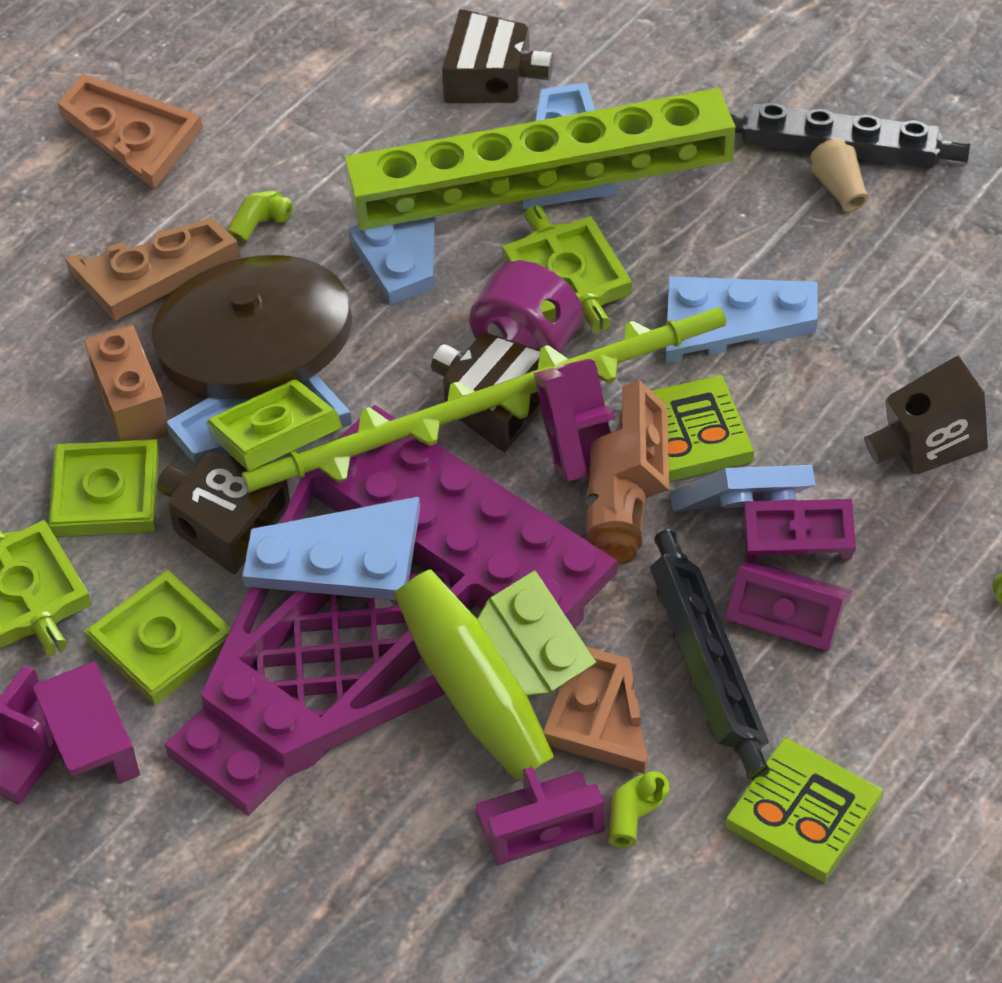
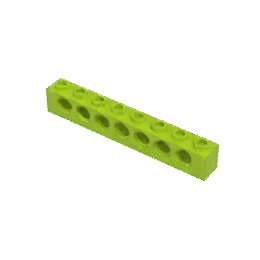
M719 87L345 156L348 191L358 229L361 231L731 162L734 160L735 125Z

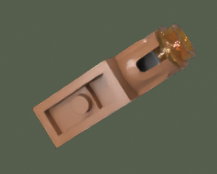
M640 380L622 386V410L619 412L622 429L602 436L591 443L589 477L579 487L584 513L583 521L589 543L616 559L617 565H624L633 561L637 556V551L642 546L646 499L669 490L667 405Z

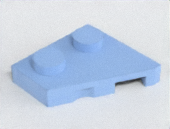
M436 217L359 231L358 225L348 229L350 244L389 305L434 289V233Z

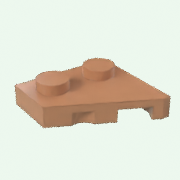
M587 647L596 663L560 687L543 729L546 740L552 748L645 774L648 766V754L643 741L641 715L638 699L635 697L631 661L626 657Z

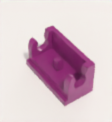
M852 499L747 501L744 504L741 524L742 538H745L744 562L756 561L757 555L839 553L840 560H851L853 552L856 551Z

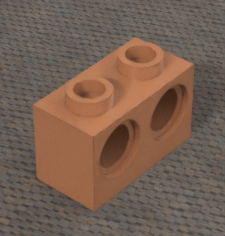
M129 325L85 339L93 379L118 441L160 439L169 436L166 424L168 419L163 396L134 326Z

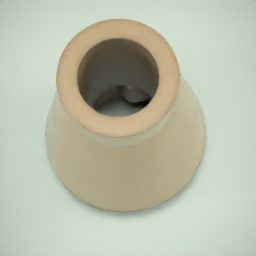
M832 139L819 145L810 157L813 163L811 166L812 173L837 199L844 211L851 212L863 207L868 202L869 195L864 187L854 148L846 145L842 139Z

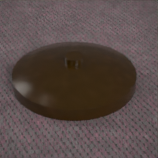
M259 255L236 259L214 266L182 284L166 299L159 309L152 328V340L160 367L166 376L179 387L194 394L210 398H255L293 379H297L302 383L331 363L348 340L352 327V313L344 285L333 272L324 266L294 256Z

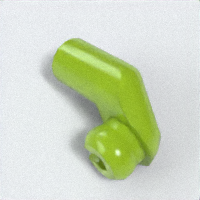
M273 190L252 193L243 200L226 231L237 241L247 243L258 222H267L272 219L278 223L286 222L293 212L292 201L289 198L282 197L280 192Z
M658 771L647 772L633 778L614 792L611 798L608 834L610 845L617 848H631L635 846L638 820L658 808L669 795L670 783L664 774Z

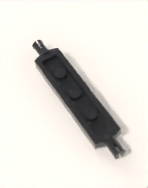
M752 103L751 108L745 115L730 114L735 125V133L742 134L743 142L747 145L812 153L819 145L826 141L842 139L846 145L854 148L857 159L934 168L939 159L968 163L970 143L943 141L939 132V126L926 125L916 120L901 122L879 119L867 114L853 116L831 113L825 109L805 110L789 108L778 103Z
M671 529L660 531L654 537V541L657 544L661 557L649 567L657 585V597L665 607L674 629L673 639L678 648L683 652L691 673L690 683L695 692L700 696L707 714L709 732L717 743L732 747L739 754L748 780L751 779L753 781L755 778L766 776L769 774L770 768L765 761L761 748L767 745L769 740L701 570L697 565L688 560L687 555L683 554L675 531L672 532Z

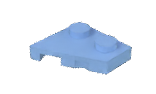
M812 465L724 468L671 491L670 496L673 512L720 506L722 508H737L744 506L747 501L796 500V493L816 486Z

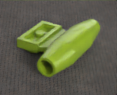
M431 569L419 574L394 592V596L422 659L469 731L517 782L523 778V769L532 766L535 771L554 758L527 696L549 695L591 668L596 661L536 570L492 596L486 602L478 618L465 607Z

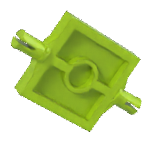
M535 205V212L532 207L528 208L524 213V218L533 232L523 239L502 245L504 262L528 261L537 263L555 272L571 286L580 299L583 316L588 322L591 331L596 334L600 333V328L602 332L606 331L611 325V320L607 317L601 305L632 295V281L592 216L571 223L551 224L541 206ZM544 300L541 303L542 315L549 322H554L556 318L555 306L550 301Z
M45 520L21 531L3 534L0 530V649L26 636L36 634L47 655H57L53 642L59 652L62 653L67 647V641L61 635L56 624L60 620L92 606L87 589Z

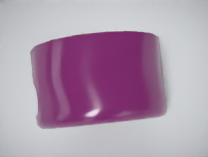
M516 260L505 262L493 274L470 309L469 324L475 339L481 334L489 333L488 326L490 323H493L501 330L505 339L539 350L549 345L562 354L581 325L583 310L580 299L571 286L555 272L537 263ZM544 300L550 301L555 306L556 318L553 323L549 322L542 315L541 303Z

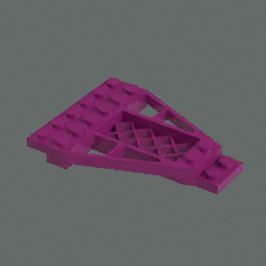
M376 405L371 407V409L388 421L397 419ZM360 418L338 439L358 433ZM412 436L350 457L347 480L343 482H336L319 468L305 473V477L300 479L280 522L285 523L302 519L312 496L336 512L419 497L420 513L412 563L424 571L431 569L468 610L474 605L483 609L486 602L492 596L536 570L574 629L584 620V607L617 574L616 559L437 444L428 446ZM410 571L409 581L421 573L411 574ZM250 587L201 693L203 708L165 743L167 756L249 816L286 778L314 766L332 747L445 695L434 675H431L382 698L422 658L410 630L401 638L378 640L377 625L406 623L399 606L376 608L375 598H369L370 609L338 612L337 598L352 596L296 591L258 628L250 633L270 590L267 588ZM331 599V613L316 614ZM371 626V641L340 643L339 629ZM333 629L334 644L302 647L301 632ZM293 635L295 636V648L279 649ZM373 657L374 665L366 673L342 675L341 660ZM335 661L336 676L304 679L303 664ZM296 665L297 680L270 682L265 678V667ZM337 693V701L328 710L311 711L305 707V696Z

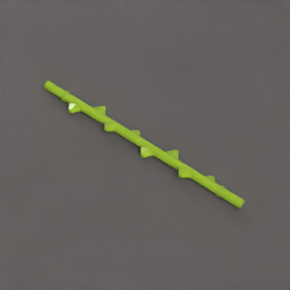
M720 307L677 322L669 320L665 326L654 330H649L631 321L625 325L624 340L567 359L549 345L540 348L538 370L478 391H474L459 382H454L450 384L447 402L392 421H388L370 407L361 410L358 433L300 453L292 451L289 457L268 463L251 471H245L242 473L243 482L248 493L296 476L299 479L303 478L305 473L318 468L336 482H343L347 480L350 457L410 436L428 446L437 443L441 425L501 405L519 419L527 417L530 394L537 392L533 375L535 372L589 358L596 363L599 379L611 383L616 380L618 363L670 345L680 346L684 340L726 326L725 314Z

